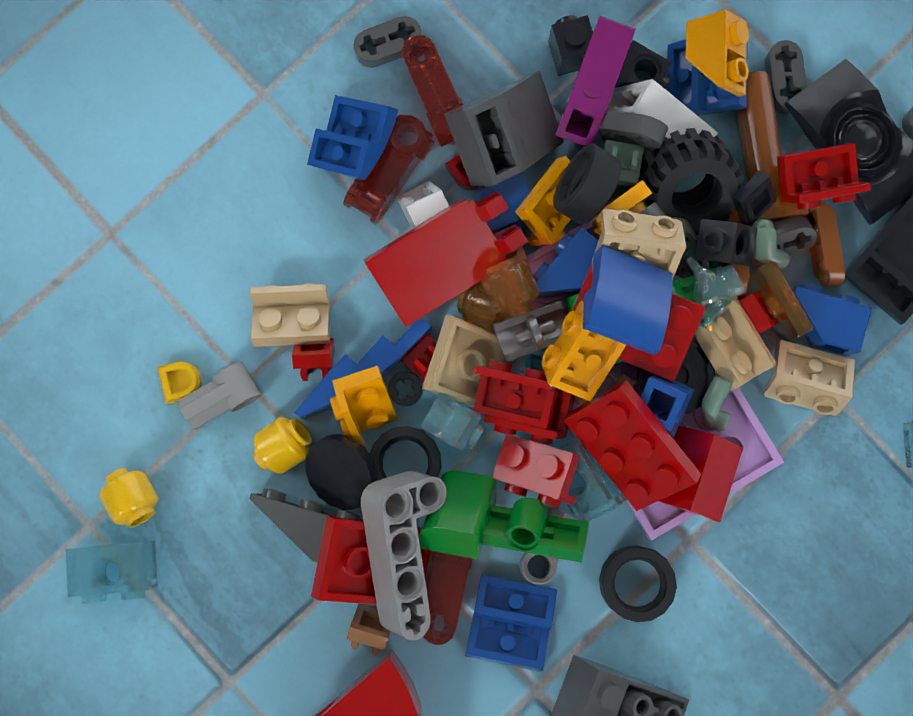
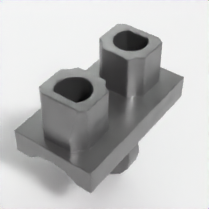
M561 301L550 303L493 324L506 362L555 344L562 332V324L565 319Z

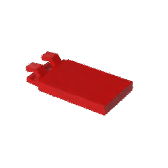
M497 191L476 203L474 200L467 202L465 198L460 199L363 259L405 327L505 266L504 262L508 260L505 254L515 251L528 242L521 228L517 227L516 224L495 236L493 235L486 221L495 218L509 209L502 195L498 194Z

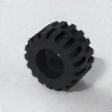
M688 128L685 134L680 135L678 130L670 133L671 138L663 141L660 148H656L654 151L648 149L644 155L647 162L641 163V176L638 179V183L643 180L652 192L645 200L647 207L656 202L666 216L686 219L696 235H698L701 219L727 221L731 218L729 212L736 210L732 196L743 186L742 182L745 180L739 168L740 166L722 139L717 135L713 137L710 131L702 129L698 135L695 128ZM697 173H706L701 183L693 189L684 192H674L677 185L686 177Z

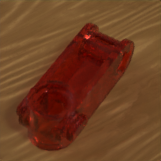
M424 35L412 36L406 40L402 48L404 62L425 107L426 116L440 147L442 148L448 144L455 145L444 114L464 104L461 98L458 97L431 39ZM424 56L425 59L423 61H419L418 57Z
M400 114L396 117L391 135L378 162L365 180L355 179L344 198V206L347 208L353 206L369 216L370 222L374 225L381 221L419 161H424L435 144L432 140L433 134L425 129L421 120L412 115ZM406 132H412L418 136L417 141L411 145H403L399 142V139Z
M434 551L432 558L433 566L427 590L431 621H435L437 615L444 616V623L446 625H444L442 631L435 630V623L430 621L429 629L423 637L434 645H442L449 642L455 634L468 570L471 569L473 558Z

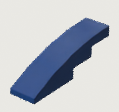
M423 318L418 319L395 345L382 335L358 364L345 354L294 413L299 418L306 420L332 408L330 398L336 396L332 380L375 366L379 367L383 377L401 363L404 357L427 334L429 335L432 332V326Z

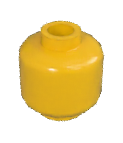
M278 417L255 434L253 440L255 451H253L254 460L263 470L269 469L274 473L284 474L306 459L310 449L309 444L312 442L310 433L298 419Z
M121 468L105 478L107 484L101 489L99 498L114 524L133 528L155 515L156 511L154 508L158 504L159 498L143 471L133 470L128 472L126 468Z

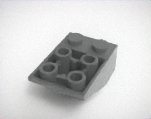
M540 71L444 114L471 186H494L525 171L564 143L563 138L556 136L558 122Z
M573 655L551 716H684L689 699L603 664Z

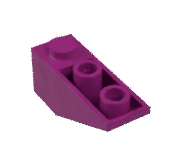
M601 15L599 16L561 116L556 136L583 146L594 142L636 28Z

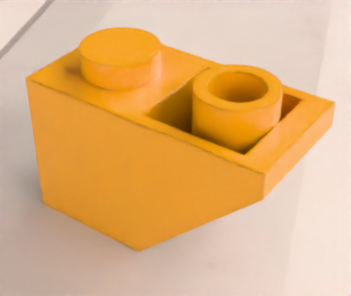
M724 9L686 22L685 58L715 85L738 97L746 95V80L749 74L746 63V44L749 40L747 21Z

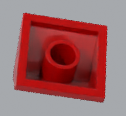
M679 426L673 439L702 475L696 484L657 502L720 523L743 448L716 434Z

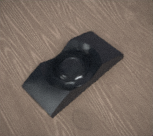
M847 59L840 62L784 103L815 149L855 143L858 181L870 182L871 191L856 193L857 200H854L853 203L869 225L874 224L912 194L913 140L889 116L879 90Z
M913 192L901 203L886 224L864 245L845 270V278L900 325L904 324L913 314Z

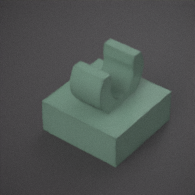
M606 139L603 150L621 160L622 169L617 184L634 187L638 184L644 146Z

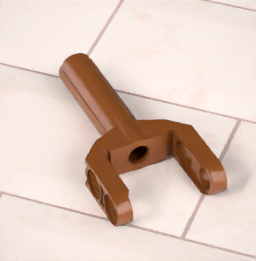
M763 71L749 72L747 78V108L735 110L746 178L748 182L759 170L769 175L777 199L757 220L768 219L773 223L793 216H804L809 219L817 233V240L813 247L809 249L814 276L819 280L823 288L841 286L845 279V266L835 210L822 200L820 207L811 209H797L796 203L781 202L777 156L782 155L769 74ZM736 210L729 212L731 218L726 222L747 225L739 220ZM719 262L720 274L730 300L745 298L747 285L750 280L749 266Z

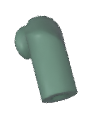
M768 219L755 221L752 226L758 229L753 257L776 270H783L787 267L790 257L789 254L777 248V234L773 223Z
M714 375L702 400V420L708 429L713 427L720 432L726 430L731 419L728 412L720 409L733 383Z

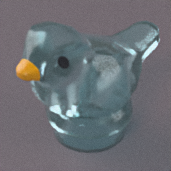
M689 257L686 259V262L695 275L694 302L706 307L698 327L712 331L714 319L722 315L727 309L728 301L736 300L738 295L745 292V289L732 264L725 267L718 266L714 271H710L701 267L693 257Z

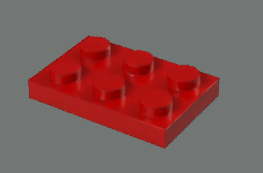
M592 264L572 311H575L580 301L584 302V295L593 286ZM672 293L668 323L660 351L653 355L626 345L618 359L674 382L706 307Z
M627 380L572 410L564 419L565 423L636 511L696 484L702 475Z
M333 516L326 517L311 597L319 601L377 605L363 520ZM417 527L418 536H419V534H420V532H421V529H422V528H420V527ZM421 549L424 576L426 578L431 551Z

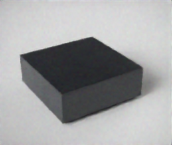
M761 170L732 196L739 220L749 226L777 200L770 176Z

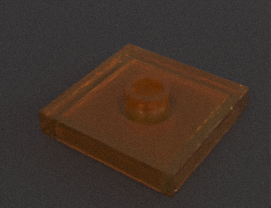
M770 261L759 267L753 276L766 296L763 298L764 304L773 318L778 317L789 338L794 339L812 331L813 326L776 262Z

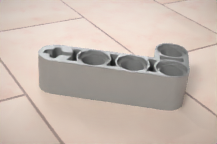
M407 471L373 482L364 489L361 496V509L380 623L385 629L411 641L422 638L428 631L431 621L416 518L439 510L445 502L447 492L445 484L441 479L415 471ZM389 498L388 504H387V506H386V508H385V503H386L387 499Z

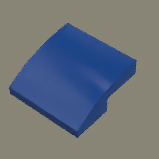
M686 39L668 44L667 60L672 63L667 76L672 79L667 86V91L693 113L700 116L747 108V80L746 95L738 97L715 85L685 58ZM748 42L746 44V63L748 60Z
M335 95L327 130L316 128L307 165L365 180L386 147L395 124L398 109Z
M602 245L593 254V286L584 295L583 329L656 355L661 349L668 323L673 273Z
M481 574L465 656L542 672L558 590Z

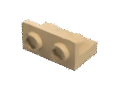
M603 209L601 214L602 231L595 252L603 245L673 273L674 277L686 248L681 220L668 216L638 214L628 210Z
M306 283L294 286L267 285L250 288V299L253 305L251 328L253 347L330 344L331 305L326 285Z
M735 299L731 301L730 305L719 308L701 318L705 322L699 323L694 336L718 376L733 383L729 392L776 365V361L739 300ZM710 324H712V331L706 329Z
M780 339L774 353L776 365L772 370V378L765 387L764 396L775 399L783 404H793L808 408L819 414L837 416L852 399L855 360Z

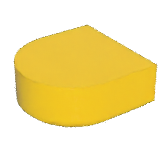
M179 361L157 367L166 404L177 403V401L200 389L202 386L201 373L192 364Z

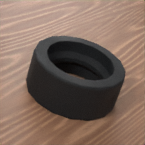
M593 143L584 146L570 161L562 174L555 190L553 207L579 224L589 223L601 212L612 196L619 181L622 169L621 160Z
M410 426L394 427L382 433L372 445L370 455L378 472V481L387 478L383 470V457L386 450L392 444L404 440L415 442L424 449L428 458L426 474L439 478L442 468L441 453L435 441L423 430Z
M639 545L622 547L613 552L602 565L599 576L600 592L608 607L623 619L634 622L652 621L663 615L673 603L677 589L675 572L668 560L656 550ZM632 560L648 562L656 569L660 578L658 595L645 606L635 607L626 604L619 598L615 590L614 581L617 571L622 565Z

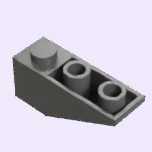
M264 488L262 494L251 493L249 498L313 562L317 563L326 517L360 519V515L338 509L337 515L322 512L323 504L302 498L299 505L285 501V493Z

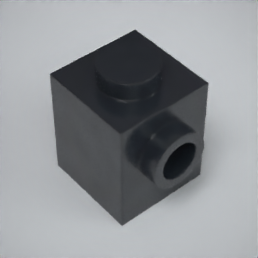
M575 15L565 16L551 25L548 44L558 76L576 72L580 69L593 34L588 15L578 18Z

